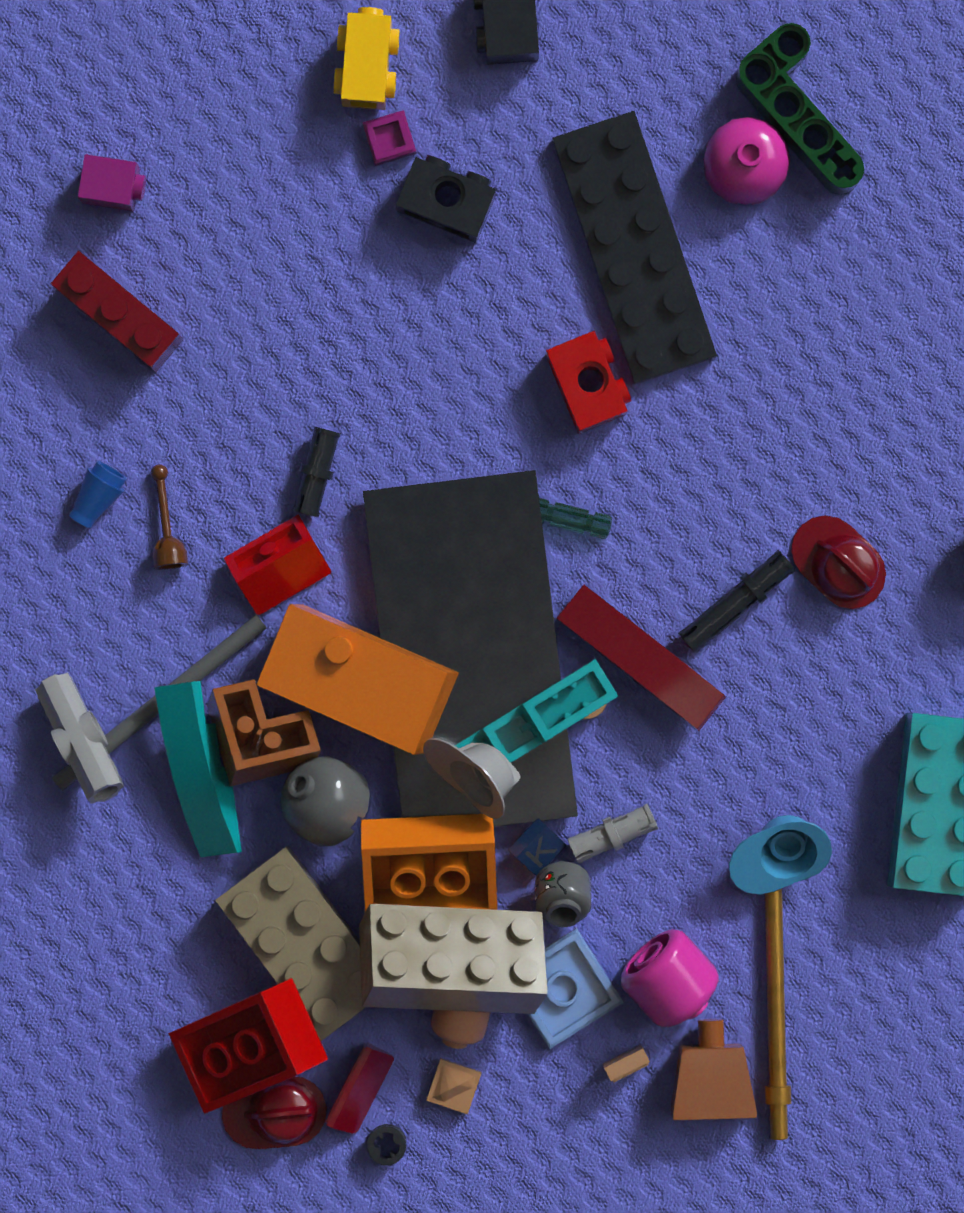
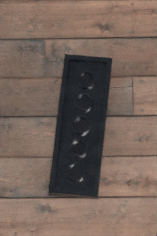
M635 111L553 137L552 142L634 385L716 358L717 354Z

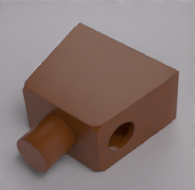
M724 1019L698 1020V1045H680L671 1102V1117L673 1120L757 1118L744 1047L741 1044L724 1043Z

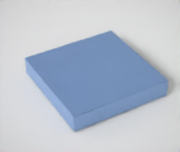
M577 928L545 947L548 994L535 1014L528 1015L549 1049H551L624 1002Z

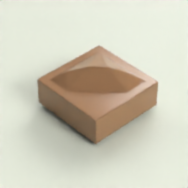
M440 1058L426 1101L468 1115L482 1071Z

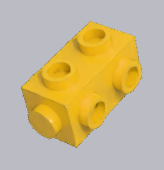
M360 7L358 8V13L348 12L347 25H339L337 51H345L343 68H335L334 94H341L342 107L386 110V98H395L396 72H389L390 55H398L400 29H392V18L389 15H383L384 11L382 9Z

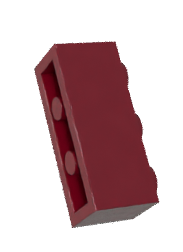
M79 250L50 283L60 294L154 372L161 368L183 341V338L177 331Z

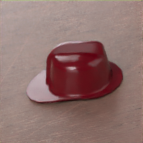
M824 515L811 518L802 524L794 535L791 549L794 564L801 574L828 600L839 607L856 609L865 607L877 599L884 588L886 578L884 561L877 550L851 525L840 518Z
M294 1076L223 1106L222 1121L225 1131L233 1141L245 1148L269 1149L290 1147L309 1142L320 1132L326 1120L327 1106L322 1092L314 1083L303 1077Z

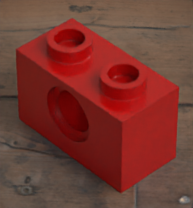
M594 330L546 350L545 356L578 434L627 414L628 410L625 404L632 402L623 378L614 379L609 364L615 362L606 338L598 340ZM586 370L596 371L601 376L603 385L598 391L586 392L579 386L578 376Z

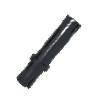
M777 550L750 574L745 572L740 576L739 579L741 581L732 590L722 596L682 631H679L678 634L695 654L698 653L710 640L720 634L746 610L757 602L762 604L768 599L766 594L790 574H793L796 571L795 568Z

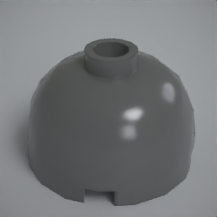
M330 756L317 757L298 764L289 773L282 786L280 804L284 820L298 836L319 847L335 846L348 839L355 832L351 827L356 822L358 816L364 819L368 811L370 792L365 777L350 764Z

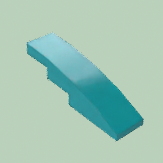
M595 659L455 746L461 748L470 743L488 744L499 750L511 763L617 698L618 694Z
M201 681L154 687L161 731L172 778L185 820L200 857L242 852L233 786L230 787L225 766L221 767L216 724H206Z

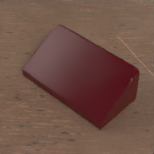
M370 1043L364 1044L325 1121L327 1126L352 1134L358 1132L394 1061L392 1054Z

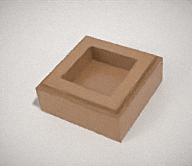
M640 1044L603 1063V1067L610 1081L616 1082L648 1066L650 1061Z

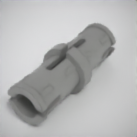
M645 804L634 811L614 819L610 816L602 819L603 824L584 833L569 837L568 842L578 864L593 856L613 848L615 851L624 848V843L659 828L649 805Z

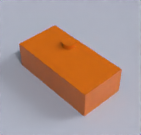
M289 604L256 685L416 755L424 753V743L433 737L459 672L306 605Z

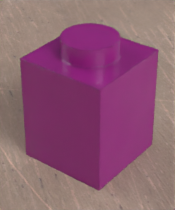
M85 154L78 198L83 204L134 212L135 201H142L144 197L146 175H140L141 169L137 162Z

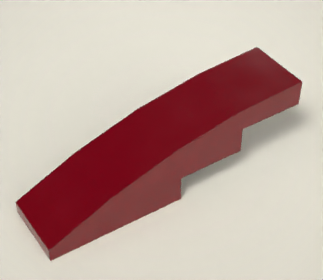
M584 584L557 617L562 624L698 731H700L726 698L723 693Z

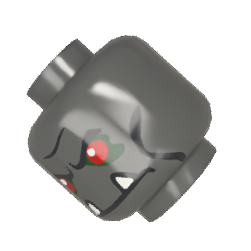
M559 861L549 864L539 871L535 878V908L537 912H542L544 920L557 927H570L587 917L591 910V878L584 868L575 863Z

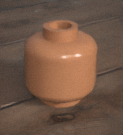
M433 1010L431 1027L435 1034L442 1038V1042L451 1048L463 1049L468 1044H474L483 1039L487 1031L491 1012Z

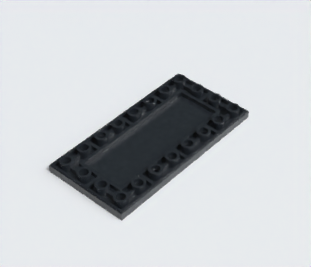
M536 470L363 491L380 638L459 672L432 738L442 739L455 746L561 680ZM565 729L511 762L519 772L520 779L503 799L505 804L504 815L498 819L493 818L494 826L534 822L538 818L543 821L578 816L568 731ZM394 746L402 818L483 814L466 796L434 771L424 753L413 755Z

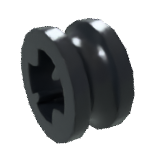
M382 1124L371 1131L367 1141V1150L370 1157L376 1163L392 1165L403 1158L407 1140L399 1127L393 1124ZM383 1133L393 1134V1142L400 1144L396 1153L393 1150L390 1151L391 1156L381 1155V1147L374 1145V1141L378 1136L383 1139Z

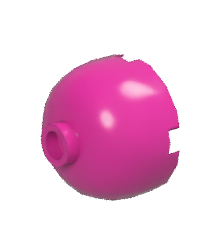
M753 117L733 119L719 127L708 141L703 159L705 178L713 191L727 202L734 204H759L775 195L786 180L790 165L788 145L779 130L767 121Z

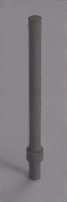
M255 615L168 685L203 680L267 627ZM156 695L105 735L108 745L105 747L109 754L159 715ZM67 765L54 775L52 779L63 791L75 782L77 777L71 765Z

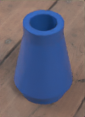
M97 461L93 468H87L76 502L69 516L79 524L92 528L95 521L125 491L122 486L127 480L126 477L111 466Z

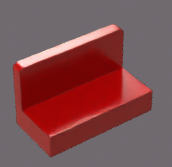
M299 514L224 557L236 583L257 615L263 614L331 573L329 565Z

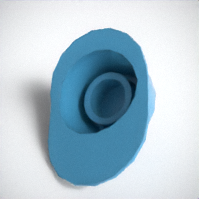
M792 815L778 816L770 820L762 828L761 832L743 840L732 852L729 862L730 877L738 888L747 893L761 895L777 891L819 874L828 865L832 855L831 840L826 832L814 823L806 822L802 818Z

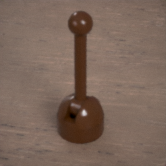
M157 464L151 469V476L157 485L163 538L157 541L153 548V566L156 570L175 569L188 565L187 551L184 544L171 534L165 486L168 470L164 465Z

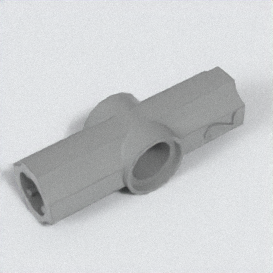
M68 672L60 675L54 674L41 681L40 686L35 691L53 727V730H51L52 738L65 762L69 766L71 765L87 800L93 804L105 802L118 795V792L125 786L105 747L108 745L107 739L93 713L87 710Z

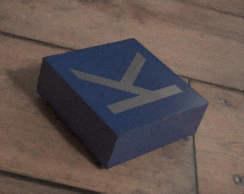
M538 818L508 850L537 876L539 871L546 867L566 847V844Z

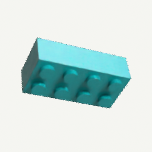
M906 713L887 886L964 896L963 718Z

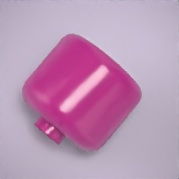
M675 929L664 931L645 943L630 958L621 974V985L624 991L656 1025L667 1028L700 1015L707 1007L708 1001L714 994L719 982L718 971L712 962L683 931Z

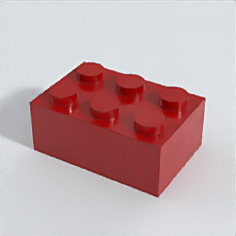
M292 978L168 1033L204 1114L299 1075L328 1060Z

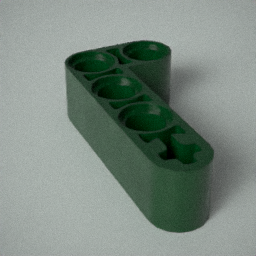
M795 23L784 24L771 33L741 61L736 74L737 87L761 116L779 130L791 150L828 191L837 195L847 194L854 190L862 179L864 163L859 154L789 76L805 60L811 42L807 30L801 25ZM787 37L795 39L800 45V53L794 56L783 54L778 47V41ZM750 66H760L767 72L768 80L763 84H754L747 79L745 70ZM779 98H788L794 102L797 112L790 117L781 116L776 112L774 102ZM808 130L820 132L825 139V146L816 150L809 148L803 141V133ZM833 147L836 150L835 154L831 159L828 158L823 165L820 160L824 159ZM848 165L851 168L848 178L844 176L838 180L834 176L837 166L842 168Z

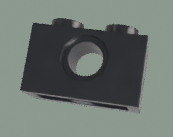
M427 155L425 160L415 157L396 203L397 212L477 244L496 197V189L490 187L491 180L467 171L466 176L449 170L451 167L450 163L431 155ZM450 186L458 190L460 199L455 205L446 207L437 202L435 196L442 187Z

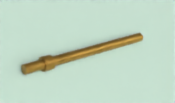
M781 888L774 892L765 893L769 1085L765 1086V1104L770 1105V1139L772 1140L788 1139L787 1104H792L791 1086L787 1085Z

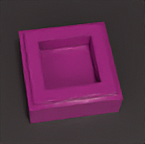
M404 110L362 122L375 166L416 154Z

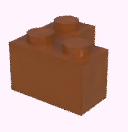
M255 679L212 689L207 709L212 724H216L218 746L230 787L289 773L298 764L319 756L321 749L309 710L266 719Z

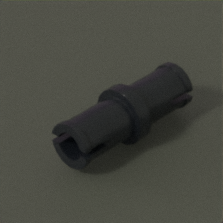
M314 426L306 463H301L299 472L303 474L292 511L319 517L327 480H332L334 472L330 471L341 433Z

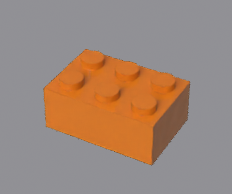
M485 814L361 820L365 912L369 904L497 910L493 818Z

